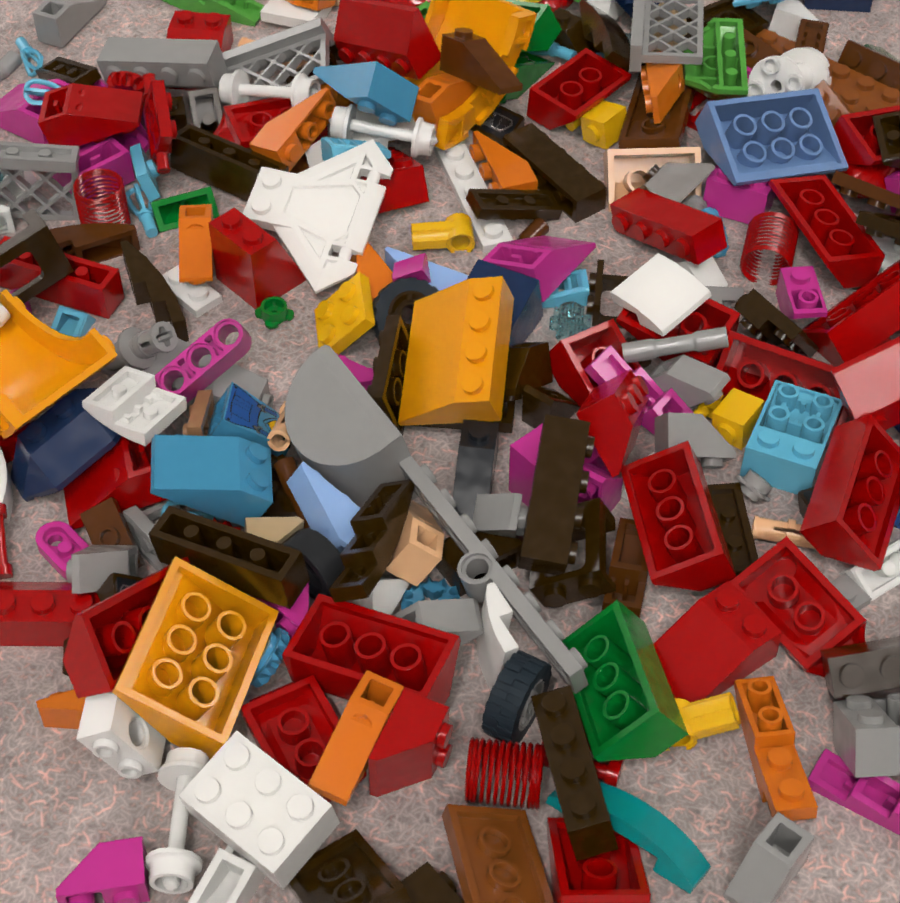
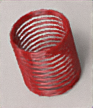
M99 168L82 173L75 179L73 192L80 224L113 223L121 219L117 222L119 224L124 221L122 224H131L123 178L117 172ZM97 176H111V177H113V178L100 177V178L91 179V180H89V181L83 183L85 180H88V179H90V178H92V177H97ZM97 180H111V181H114V182H107V181L95 182V183H92V184H90V185L84 187L86 184L91 183V182H93V181H97ZM98 184H112V185L117 186V187H114V186H108V185H101V186H96V187H93V188H91V189L85 191L87 188H89V187H91V186H93V185H98ZM99 188H113V189L118 190V191H115V190H110V189H102V190H97V191L91 192V193L87 194L85 197H83L86 193H88V192H90V191H92V190H94V189H99ZM99 192H114V194H111V193L97 194V195H94V196H92V197L86 199L87 197H89V196H91V195H93V194H95V193H99ZM105 195H106V196H109V197H103V198H98V199L93 200V199L96 198V197L105 196ZM111 203V204H108V205L97 206V205H100V204ZM115 209V211H112V212L106 213V214H92V213H94V212H95V213H101V212H108V211H111V210ZM118 212L117 214H115V215H113V216H111V217H107V218H92V217H89V216H96V217L109 216V215H111V214H114V213ZM119 216L118 218H116V219H114V220H111V221H107V222H94V221H90V220H97V221L110 220V219H112V218H114V217Z
M770 211L754 216L749 222L740 260L741 272L749 281L757 282L755 281L757 277L751 275H758L751 271L758 272V270L752 267L760 268L756 266L760 265V263L754 260L761 261L755 257L762 258L757 254L763 253L757 250H771L780 254L774 255L781 257L774 260L781 261L773 262L780 265H774L773 267H792L799 230L791 217L783 213ZM763 223H774V224H779V225L763 224ZM761 230H773V231H778L779 233H777V232H772V231H761ZM780 268L771 269L774 271H778L772 272V274H779ZM779 275L770 276L777 279H771L769 285H777Z
M471 737L466 767L465 802L476 803L482 754L479 792L480 805L483 803L487 761L488 783L486 804H490L494 761L495 783L492 804L494 806L497 804L502 761L499 805L503 806L508 769L509 783L506 806H510L515 769L514 779L516 784L513 807L516 808L518 803L520 778L523 783L520 808L524 807L528 778L527 808L538 810L540 806L544 744L536 743L533 753V744L531 742L526 750V743L524 741L521 747L518 741L514 743L513 747L512 741L509 740L506 747V742L503 739L499 747L497 739L493 743L489 738L486 743L484 738H481L479 742L478 737Z

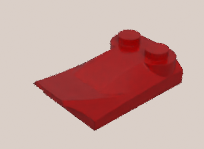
M268 98L223 106L221 122L213 134L251 149L250 142L264 125L292 108L291 99ZM328 125L313 144L321 140L322 137L328 136Z
M787 536L730 581L782 631L780 645L807 673L825 678L820 650L865 642L866 619Z
M314 675L297 682L288 683L249 700V703L242 705L240 713L257 746L307 786L339 722L336 713ZM367 770L364 773L361 781L367 776ZM320 795L322 798H324V799H325L326 801H328V802L333 801V800H331V799H328V798H326V797Z

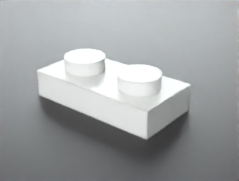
M179 265L162 274L175 294L178 303L196 318L223 302L222 295L206 282L200 285H192L188 282L180 283Z

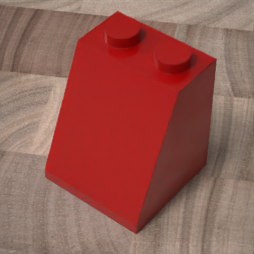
M232 208L208 223L216 278L255 310L260 307L264 299L272 296L281 297L306 281L297 264L277 239L236 208Z

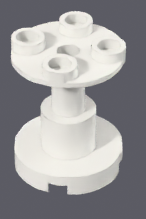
M797 47L783 53L781 56L772 55L760 60L751 70L748 79V97L813 89L822 80H825L831 86L832 76L829 77V62L824 54L812 47Z

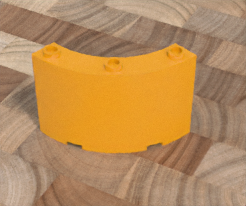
M431 0L424 20L440 53L442 34L453 33L456 28H469L473 30V34L483 37L488 41L516 76L519 69L514 66L521 49L527 51L537 13L506 0ZM439 61L420 80L404 78L419 86L427 77L445 72L440 70ZM478 86L462 105L439 118L436 137L439 142L434 146L447 150L469 137L468 131L475 124L481 126L492 114L505 94L498 95Z
M7 289L0 293V303L11 315V318L0 328V435L3 439L13 435L113 362L118 356L112 341L107 336L101 335L95 328L82 337L62 334L33 316L26 309L24 303L18 297H13Z

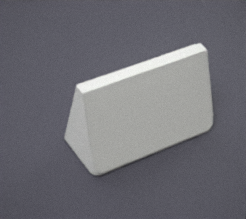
M900 538L888 544L881 570L872 571L852 565L839 574L843 575L846 573L872 598L871 601L875 600L900 584Z

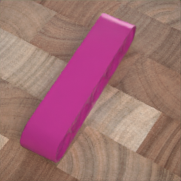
M230 318L222 319L155 374L156 387L184 396L187 403H189L196 397L198 390H204L246 355L252 344L250 334L236 320ZM232 332H238L239 336L235 343L226 345L227 336ZM211 354L210 363L203 368H199L200 359L205 355ZM184 377L182 387L172 391V384L175 379Z

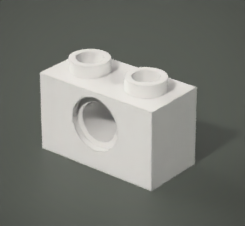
M113 692L86 697L76 739L124 778L137 779L142 775L158 772V769L161 767L166 738Z

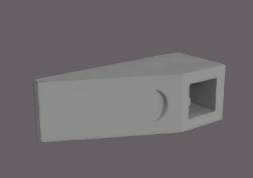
M45 0L32 13L38 41L63 48L107 4V0Z

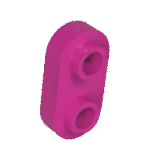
M61 521L46 523L39 528L35 536L40 554L66 580V567L68 560L71 559V554L89 547L67 523ZM61 541L58 546H51L53 542Z

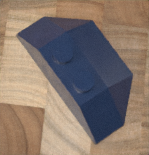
M97 388L74 389L17 435L11 480L26 502L33 500L35 497H44L60 492L112 449L122 437L100 423L82 407V401Z

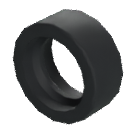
M310 528L301 529L283 545L302 552L310 578L309 596L314 600L319 593L332 597L329 588L345 569L340 552L318 531Z

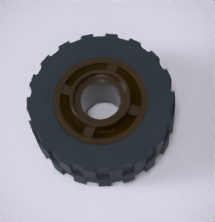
M415 277L398 279L381 289L378 296L372 302L375 325L372 327V330L374 329L375 337L378 341L380 331L384 330L387 315H401L404 307L413 310L414 301L436 293L439 290L435 286L429 285V282L417 280ZM403 320V323L410 337L411 324H407Z

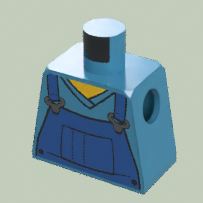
M231 382L214 406L207 436H239L270 448L267 443L270 439H267V436L278 420L279 414L252 394ZM290 441L289 447L284 451L278 452L271 449V454L277 457L281 454L285 456L292 442Z

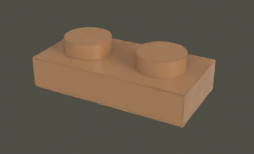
M198 390L194 404L189 405V421L183 425V435L207 436L215 406L212 390Z

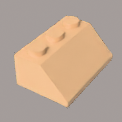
M701 147L607 149L603 153L604 183L607 187L609 212H611V203L640 188L646 182L642 177L655 164L660 168L666 163H701ZM701 183L688 196L698 195L702 197Z

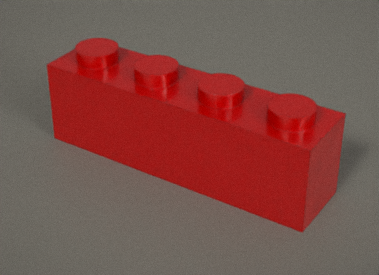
M641 188L633 190L610 204L612 224L617 232L696 265L727 248L723 222L720 217Z
M4 236L0 240V244L7 241L11 237ZM30 252L23 253L0 268V287L10 290L21 288L41 274V268ZM64 253L74 271L34 297L109 319L125 298L119 269Z

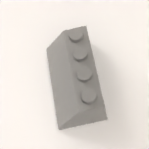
M108 37L96 60L105 83L110 73L129 71L140 76L146 73H154L155 80H164L165 88L205 89L217 87L219 89L221 77L223 74L228 73L218 40Z

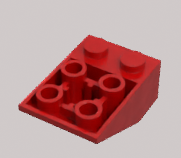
M72 83L45 92L38 125L49 144L80 147L90 142L99 143L106 140L109 136L118 133L127 134L140 127L144 93L141 91Z
M388 147V150L391 151V158L387 160L393 167L391 179H380L379 181L380 185L386 187V192L378 214L429 202L423 165L404 152L396 150L395 147ZM361 176L360 179L366 180L367 177Z
M122 436L112 449L63 488L69 526L73 530L84 527L79 514L111 497L117 499L122 513L124 510L135 505L140 509L167 500L150 493L151 442L147 446H143Z

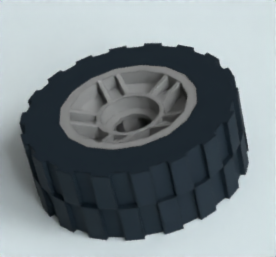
M520 650L511 656L499 673L487 700L482 717L484 733L501 741L504 739L506 743L511 740L513 746L516 741L520 743L536 718L531 696L547 692L552 675L550 663Z

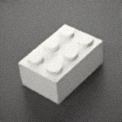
M237 730L178 795L193 817L249 863L257 866L260 872L282 890L340 823L333 806Z

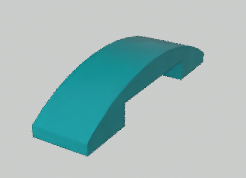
M599 782L613 830L657 857L653 871L690 894L711 868L697 846L671 820L646 802L619 788ZM555 789L547 797L546 803L562 813Z

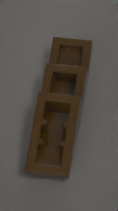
M582 0L579 5L584 38L594 43V48L602 52L606 60L628 72L630 44L624 31L604 11Z
M127 240L121 241L124 263L136 304L150 303L156 323L160 321L170 322L175 329L177 337L185 342L189 341L185 317L175 294L163 275L145 255Z
M411 479L380 484L350 521L355 536L340 553L345 569L329 588L334 602L368 598L384 574L397 547L408 515L415 486Z

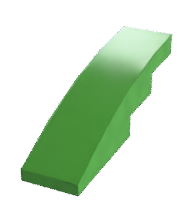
M162 0L179 9L191 12H216L231 15V22L253 27L261 20L260 11L264 7V5L255 0Z

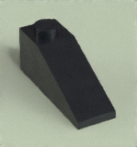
M463 420L453 499L457 504V507L454 508L459 515L466 513L471 520H473L477 494H491L499 447V423Z

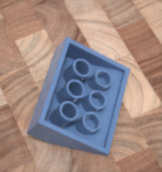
M818 88L707 101L695 121L705 151L734 186L768 182L770 179L834 173L836 170L842 172L847 171L849 168Z

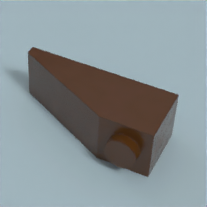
M456 28L453 33L442 34L441 71L498 95L522 91L523 84L485 38L473 34V30L469 28Z

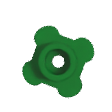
M272 296L262 301L260 307L255 310V316L265 322L266 328L275 329L280 323L291 321L294 318V311L287 309V303L283 298Z

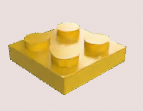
M358 272L349 281H345L336 292L326 300L321 301L317 308L314 309L318 348L323 345H329L339 355L375 325L369 278L361 272Z

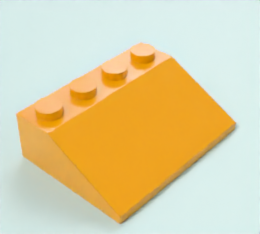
M503 276L470 278L414 301L398 419L400 426L463 423L464 419L487 422L501 421L514 297Z
M175 556L112 692L172 744L180 748L189 747L201 750L207 754L210 760L229 739L279 611Z

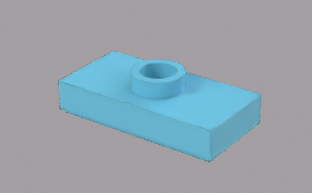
M140 143L131 146L129 151L135 175L146 197L150 201L160 198L156 177L160 176V174L157 173L158 170L153 159H148Z

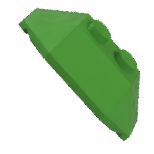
M713 18L707 23V26L703 28L702 65L684 64L685 85L712 100L748 96L743 19ZM688 49L683 51V53H693Z

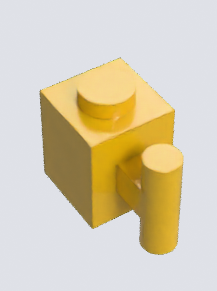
M603 100L575 122L566 124L568 130L574 131L581 126L583 140L607 150L619 139L627 114L626 106Z
M732 388L724 399V395H722L712 404L705 405L704 402L700 403L693 413L702 414L705 418H711L713 427L730 445L740 450H743L747 445L764 407L763 399L736 388Z

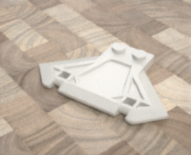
M373 139L298 174L261 167L242 214L259 227L276 231L311 288L317 294L355 276L358 264L351 262L352 255H363L386 192V187L380 185L379 181L380 179H391L393 167ZM361 176L367 177L366 180H362L360 178ZM333 252L339 253V254H338V257L332 256V253H333Z

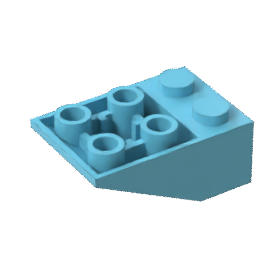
M775 380L745 447L740 475L744 477L751 469L765 479L772 487L796 495L801 490L814 487L843 405L841 399Z

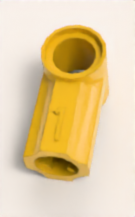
M454 213L448 216L445 221L411 223L413 250L447 248L450 253H455L454 251L462 250L471 252L474 249L473 224L467 214Z
M731 692L694 702L674 698L688 735L671 747L686 746V750H690L696 746L697 739L740 728V715Z

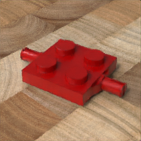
M146 73L142 75L145 89L143 114L150 158L157 165L158 174H167L171 171L168 155L172 152V139L177 137L176 122L170 119L169 113L172 110V96L170 92H166L164 80H155L154 73Z

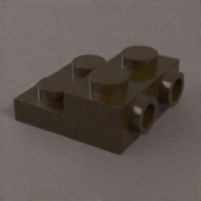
M754 288L748 294L741 296L736 302L734 309L743 316L739 323L758 340L763 342L769 340L775 346L783 343L791 351L798 354L802 351L810 358L819 349L800 327Z

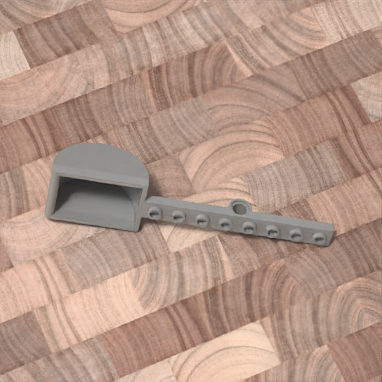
M323 345L315 350L296 373L288 390L285 403L287 433L301 461H304L312 469L317 470L323 478L340 492L346 494L359 507L365 504L380 484L411 479L415 485L411 500L419 497L465 554L458 563L457 572L468 597L474 598L478 602H483L487 584L494 582L513 610L514 618L565 682L571 685L573 692L576 694L588 686L584 669L588 667L587 663L575 647L568 650L562 643V640L565 638L557 624L552 619L545 622L539 614L542 609L535 597L529 591L525 594L517 587L520 582L513 570L507 564L504 567L499 565L495 560L498 558V554L486 538L482 541L478 539L475 535L478 532L477 528L466 513L459 515L454 508L457 507V504L448 490L443 488L439 491L435 486L437 480L426 464L418 465L411 456L402 434L329 345ZM487 573L480 579H474L479 574Z

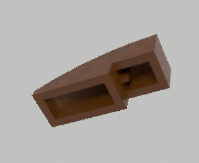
M90 223L50 229L63 253L97 263L122 256L121 241L127 240L137 250H140L136 227L131 224Z
M620 517L608 575L615 583L616 591L604 594L602 610L614 601L619 600L640 618L649 572L635 521Z

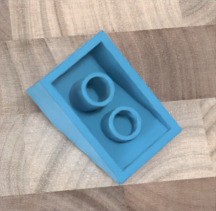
M378 61L314 67L313 74L346 99L357 104L358 110L374 114L379 117V122L389 126H396L400 122H410L419 87Z
M154 435L151 441L150 493L245 527L246 517H261L273 503L271 449L239 436Z

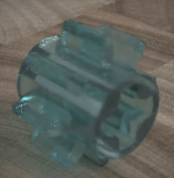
M565 302L560 307H554V316H550L549 330H556V339H565L591 328V315H584L585 306H581L576 302Z

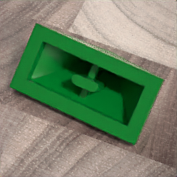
M211 186L150 202L159 233L179 228L180 205L212 204L213 218L219 217Z

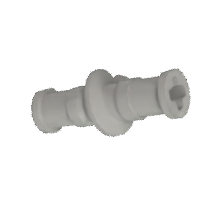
M160 321L153 324L149 330L142 331L136 327L122 330L117 342L114 344L115 352L118 356L100 371L106 375H113L124 366L140 371L151 367L159 352L168 353L175 349L178 337L174 327L168 322ZM166 334L170 335V337L163 339L161 341H159L158 339L159 337L164 336Z

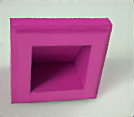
M422 253L395 262L392 273L393 282L401 278L408 279L410 277L431 282L427 255Z

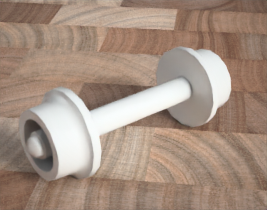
M242 69L235 70L233 73L223 74L219 82L220 100L226 105L246 103L251 96L291 99V105L294 107L321 90L319 81L314 78H308L304 73L296 74L291 87L250 84L246 71Z
M351 103L348 107L335 106L332 117L328 120L330 123V136L332 138L352 139L353 132L411 142L412 158H416L418 155L431 156L434 145L439 142L436 137V124L425 122L424 118L420 116L417 118L414 130L357 120L356 105Z
M181 747L171 750L167 754L165 764L158 769V781L167 789L175 791L168 847L150 851L146 855L145 866L150 872L149 885L153 889L166 894L189 892L193 889L195 876L202 872L203 860L192 851L184 849L189 812L178 797L182 790L209 762L207 754L195 748Z

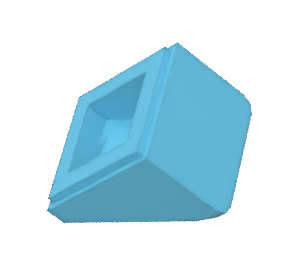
M59 305L51 328L68 336L82 337L95 323L96 319L89 314Z

